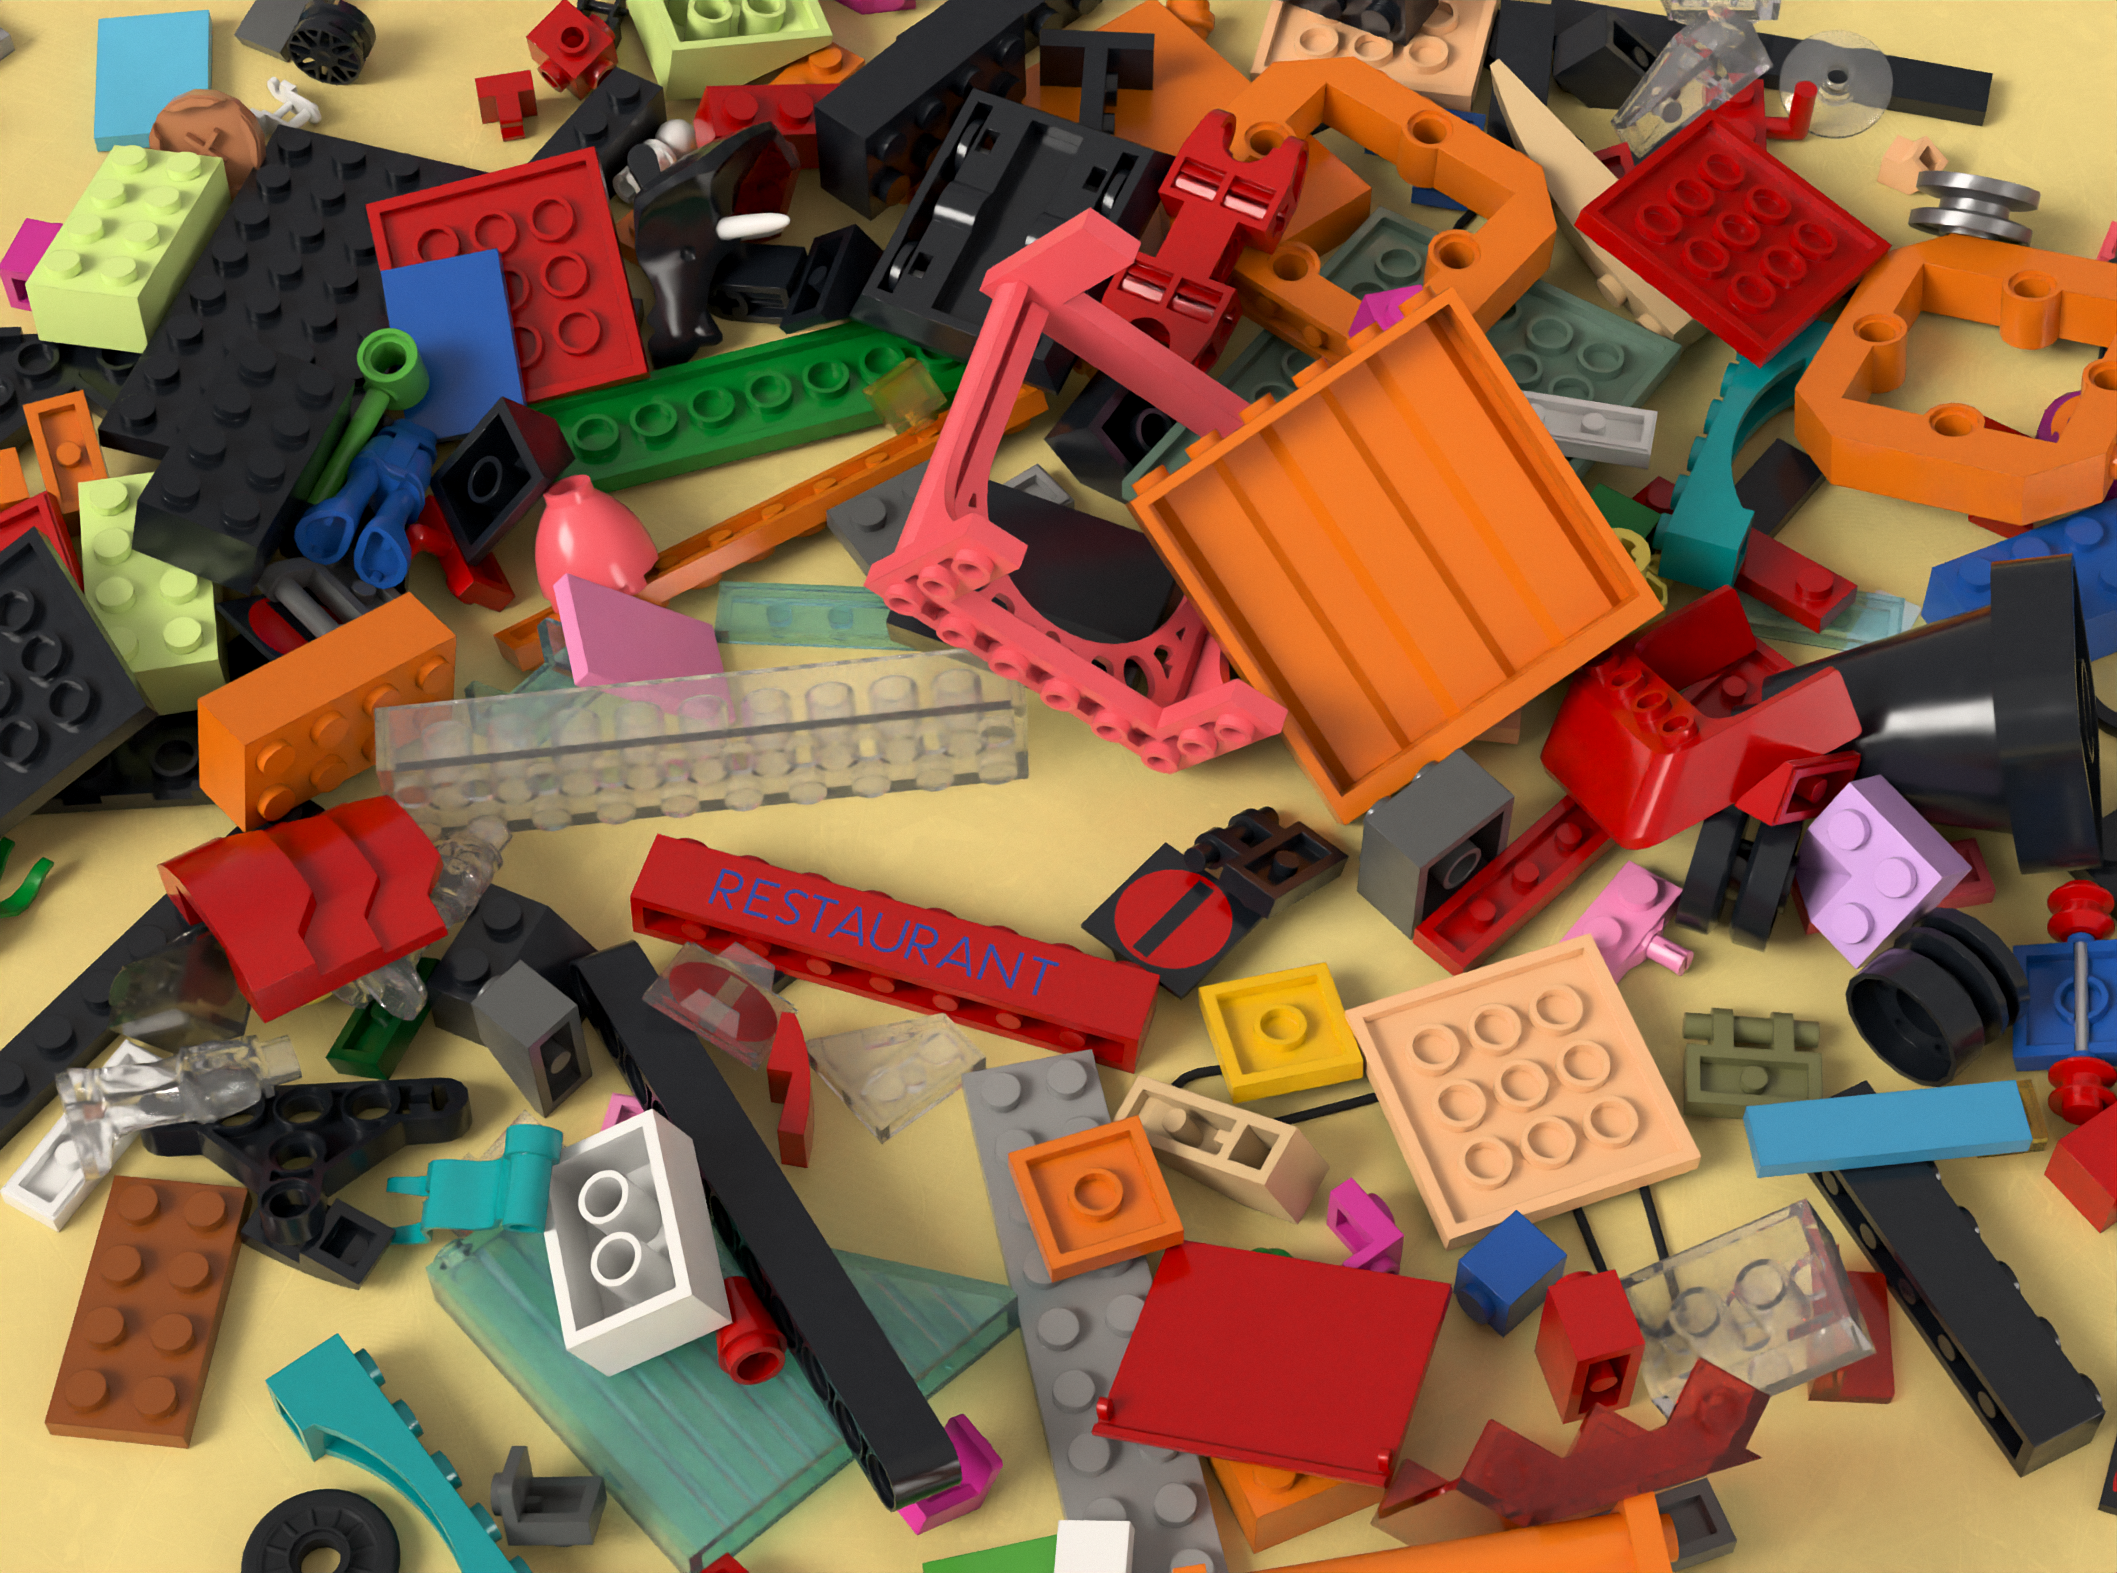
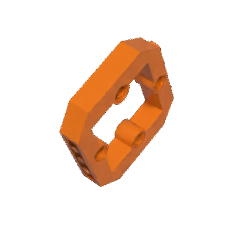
M1354 56L1273 62L1223 109L1236 116L1235 135L1229 150L1233 153L1232 158L1237 161H1258L1268 155L1273 147L1279 149L1288 136H1295L1304 140L1323 122L1396 165L1400 177L1408 184L1420 188H1434L1487 219L1488 221L1475 234L1465 230L1451 229L1442 231L1432 238L1428 245L1422 287L1424 289L1430 285L1437 295L1453 286L1484 334L1550 268L1557 226L1542 165L1531 160L1524 153L1512 149L1483 132L1476 125L1468 123L1438 106L1428 97L1421 96L1395 81L1385 72L1371 67ZM1160 201L1158 207L1163 238L1165 240L1176 218L1166 214L1163 203ZM1294 241L1280 242L1273 255L1245 246L1226 285L1236 289L1244 311L1242 315L1313 359L1318 360L1324 357L1329 366L1350 354L1351 352L1344 342L1350 338L1348 331L1362 301L1319 275L1321 261L1317 253L1308 245Z
M1953 233L1889 251L1865 274L1796 385L1795 438L1830 484L2023 526L2102 503L2114 479L2117 480V264ZM1921 311L2000 326L1999 334L2002 340L2010 346L2019 349L2035 350L2052 345L2058 338L2108 348L2102 359L2089 363L2083 369L2080 401L2057 443L1985 428L1983 414L1975 407L1962 403L1940 404L1929 409L1924 415L1866 403L1872 393H1887L1899 388L1905 382L1907 336Z

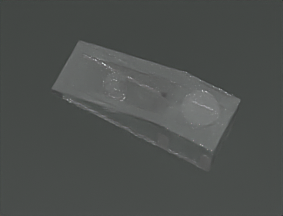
M1718 2L1675 34L1610 121L1622 143L1627 141L1630 151L1640 159L1680 125L1685 128L1707 109L1710 108L1714 111L1772 68L1773 64L1753 24Z

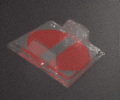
M687 941L641 999L756 1071L772 1049L782 1011L795 1013V1015L799 1011L793 1007L794 1004L772 991L775 965L738 942H734L715 956L693 942L691 944Z

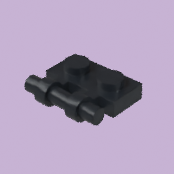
M1264 806L1258 810L1248 808L1236 814L1229 820L1228 827L1224 829L1213 827L1196 838L1194 846L1187 849L1184 853L1185 864L1193 872H1200L1206 868L1216 870L1223 867L1218 884L1236 896L1245 907L1258 912L1267 920L1340 877L1349 857L1300 821L1284 829L1279 825L1277 812L1269 806Z

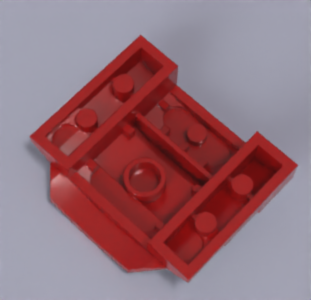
M389 795L351 803H340L310 818L289 823L281 822L265 830H255L224 838L216 837L157 865L168 897L190 926L203 921L225 949L240 992L264 1024L449 935L444 921L429 898L444 866L441 855L413 818Z

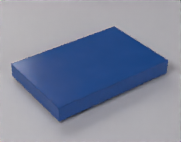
M497 248L380 271L390 328L402 330L413 338L429 375V388L424 398L415 406L403 410L406 420L433 431L438 439L437 444L465 439L502 396L527 407L502 254ZM396 365L397 371L404 365Z

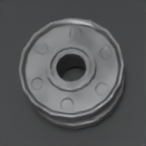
M1928 170L1919 172L1916 184L1917 189L1927 195L1940 199L1939 207L1911 209L1908 221L1910 227L1940 237L1953 233L2030 247L2032 230L2008 219L2010 212L2038 210L2041 197L2040 192L2016 183L1966 173Z

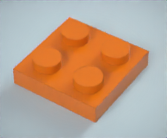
M1138 1115L1008 1153V1168L1052 1283L1184 1243V1228Z

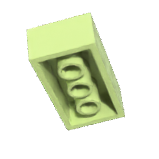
M114 145L25 283L39 340L143 353L232 204L223 158L197 155L193 152L178 153L145 149L136 145Z
M154 472L78 483L84 595L157 710L158 716L198 710V698L230 683L225 618L215 609L217 603L223 602L222 585L132 550L137 500Z

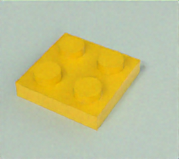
M1327 962L1199 987V1007L1233 1104L1363 1078V1058L1354 1034L1345 1018V1010Z

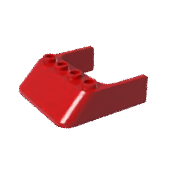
M1723 585L1613 644L1576 669L1539 758L1546 774L1619 846L1629 850H1639L1657 845L1736 803L1743 794L1784 762L1825 755L1858 737L1862 732V728L1843 677L1832 666L1815 673L1747 711L1726 718H1710L1703 715L1678 693L1693 683L1750 654L1757 648L1756 640L1737 591L1730 585Z

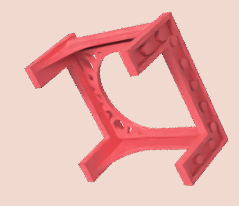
M1090 207L987 270L979 291L993 300L894 553L871 565L863 586L882 597L885 605L891 610L902 615L913 616L934 629L937 636L943 642L957 648H965L988 662L989 668L995 674L1006 679L1017 680L1040 694V699L1047 706L1059 711L1069 712L1090 725L1092 732L1096 736L1109 742L1119 743L1139 755L1143 764L1148 768L1161 773L1173 774L1281 733L1288 710L1237 678L1230 681L1228 659L1185 594L1176 611L1165 624L1149 636L1129 643L1108 644L1093 642L1074 636L1055 626L1029 604L1008 575L1021 567L1028 545L990 522L988 517L987 494L990 469L1042 332L1201 438L1216 428L1223 438L1244 425L1238 413L1251 405L1084 293L1086 290L1133 264L1141 245L1138 239ZM983 586V588L980 591H975L976 589ZM994 597L1005 603L1008 611L991 600ZM1156 648L1167 652V657L1163 663H1160L1154 655ZM1095 659L1105 665L1107 673L1092 664V660ZM1126 659L1135 661L1142 668L1148 684V694L1146 697L1127 686L1124 677Z

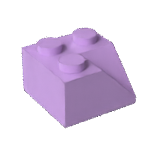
M1876 775L1849 782L1807 828L1797 856H1800L1795 876L1811 923L1855 969L1865 967L1880 953L1893 948L1895 939L1911 929L1913 923L1922 915L1936 908L1971 871L1972 867L1882 775Z

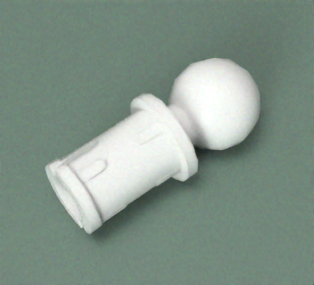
M670 119L661 124L655 134V139H648L642 143L649 145L655 151L660 172L683 156L698 149L694 127L683 119ZM626 166L613 179V187L618 196L626 203L630 204L633 201L634 204V197L641 189L630 173L629 167Z

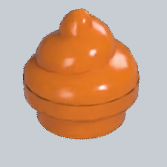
M1166 1V8L1203 41L1207 40L1209 34L1215 28V16L1210 12L1209 1Z

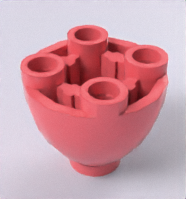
M587 475L566 477L551 484L543 492L547 506L540 519L536 534L535 562L538 582L543 597L550 601L555 613L559 614L553 585L566 573L630 596L641 592L647 586L644 574L651 570L657 561V548L641 520L626 505L594 488L590 477Z

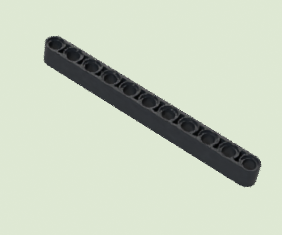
M631 939L572 960L569 963V975L576 998L644 1112L654 1109L693 1139L710 1221L744 1277L749 1279L752 1288L756 1291L786 1337L789 1351L883 1505L890 1512H895L961 1484V1466L950 1437L689 1023L673 1008L667 997L664 983L642 948L635 940Z

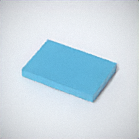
M209 10L98 19L94 140L98 152L111 151L114 145H136L142 148H149V135L157 115L174 97L193 89L212 90L213 24Z

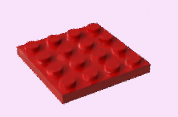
M1710 108L1582 208L1574 224L1577 229L1592 239L1598 246L1613 255L1639 275L1646 283L1652 285L1687 312L1693 319L1700 322L1734 348L1737 353L1747 358L1760 369L1859 283L1865 274L1889 252L1892 246Z
M594 146L365 204L380 271L496 248L501 252L527 405L603 390L651 377L599 153Z

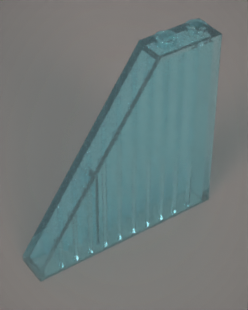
M502 1221L496 1229L474 1231L465 1239L458 1238L449 1242L437 1253L434 1261L425 1267L435 1301L593 1476H603L606 1491L680 1573H699L726 1552L734 1557L855 1459L788 1347L784 1354L785 1364L782 1370L773 1378L754 1385L739 1384L731 1378L730 1374L720 1368L715 1331L610 1377L567 1351L544 1232L525 1234L508 1231L502 1227ZM711 1222L723 1279L732 1276L744 1277ZM831 1248L927 1401L1019 1327L1018 1295L1007 1285Z

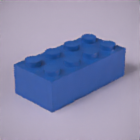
M2117 498L1932 567L1921 612L1922 618L1929 624L1990 604L1991 563L1994 561L2073 553L2078 574L2091 662L2117 652Z

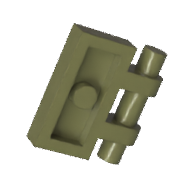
M1711 1008L1710 1014L1684 1013L1683 1038L1708 1040L1709 1044L1686 1045L1683 1057L1684 1115L1743 1119L1746 1106L1823 1099L1822 1053L1795 1051L1794 1047L1817 1048L1820 1035L1819 1022L1794 1020L1793 1013L1771 1012L1770 1018L1733 1016V1009ZM1734 1042L1768 1044L1769 1049L1734 1047Z

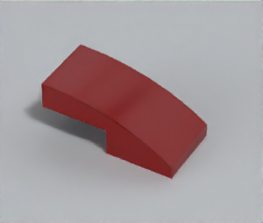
M782 1011L766 1067L770 1100L773 1103L784 1104L777 1129L781 1164L808 1168L814 1133V1101L808 1052L803 1032L795 1013Z

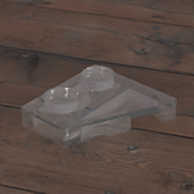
M945 1013L809 1039L805 1042L811 1068L881 1144L962 1088V1073L986 1069V1056Z

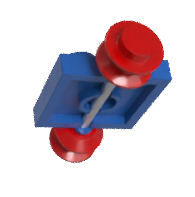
M2089 880L2069 881L2053 890L2047 898V907L2053 914L2048 920L2047 931L2051 938L2059 943L2013 946V954L2016 956L2028 980L2031 998L2026 1014L2013 1024V1061L2016 1071L2048 1070V1081L2056 1088L2048 1096L2050 1110L2062 1117L2066 1122L2080 1126L2117 1102V1096L2110 1090L2117 1082V1071L2113 1067L2117 1066V939L2108 940L2115 932V923L2109 916L2114 909L2115 901L2113 895L2107 889Z

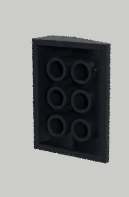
M988 481L987 504L989 521L1028 545L1021 567L1008 575L1021 595L1044 618L1074 636L1108 644L1129 643L1141 640L1160 628L1176 581L1144 533L1000 483ZM983 586L976 589L975 591H980L983 588ZM994 597L991 600L1008 611L1005 603ZM890 610L886 626L891 641L1028 688L1017 680L1006 679L995 674L989 668L988 662L965 648H957L943 642L937 636L934 629L913 616L902 615ZM1095 659L1092 660V664L1107 673L1105 665ZM1126 659L1124 664L1125 681L1127 686L1136 691L1143 670L1135 661Z

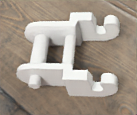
M276 77L269 79L267 86L271 94L277 100L284 103V105L273 114L266 110L258 111L253 107L250 109L255 115L265 137L269 134L273 135L278 125L299 129L307 121L317 124L321 120L319 108L315 103L298 95L295 85L286 80L280 83ZM289 111L296 114L288 123L281 119Z

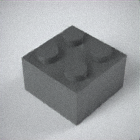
M1461 748L1455 750L1441 762L1434 760L1427 763L1418 771L1409 786L1393 798L1385 796L1379 799L1366 813L1363 820L1364 829L1359 857L1360 867L1357 892L1405 936L1412 940L1417 926L1507 848L1515 796Z

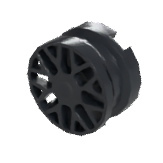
M311 0L304 6L298 23L290 34L287 43L289 56L301 71L313 79L332 85L350 84L359 77L366 58L374 46L376 40L375 28L367 15L348 2L340 0L338 5L327 3L328 0ZM306 58H312L314 60L307 63L303 62V60ZM322 66L328 68L326 75L322 74Z

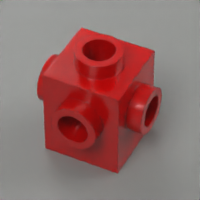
M562 0L526 36L531 57L540 65L537 70L542 78L556 91L561 93L567 89L580 101L592 89L595 90L619 63L614 44L616 36L611 28L595 14H591L587 18L568 0Z

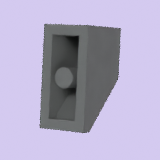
M521 959L503 975H496L484 984L477 998L471 1002L480 1039L534 1110L543 1118H546L592 1076L578 1006Z

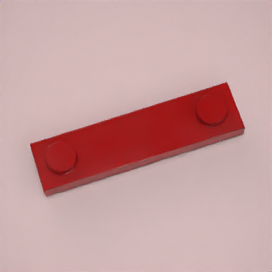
M1658 476L1632 499L1660 514L1664 512L1672 515L1674 510L1670 509V502L1675 484ZM1752 527L1747 555L1734 587L1819 634L1856 601L1858 585Z

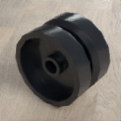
M1734 803L1704 819L1683 887L1675 926L1708 935L1717 927L1726 899L1736 901L1729 926L1732 943L1765 952L1777 913L1783 915L1800 860V856L1795 854L1805 820L1770 826L1761 821L1755 841L1753 842L1745 839L1751 815L1735 807Z

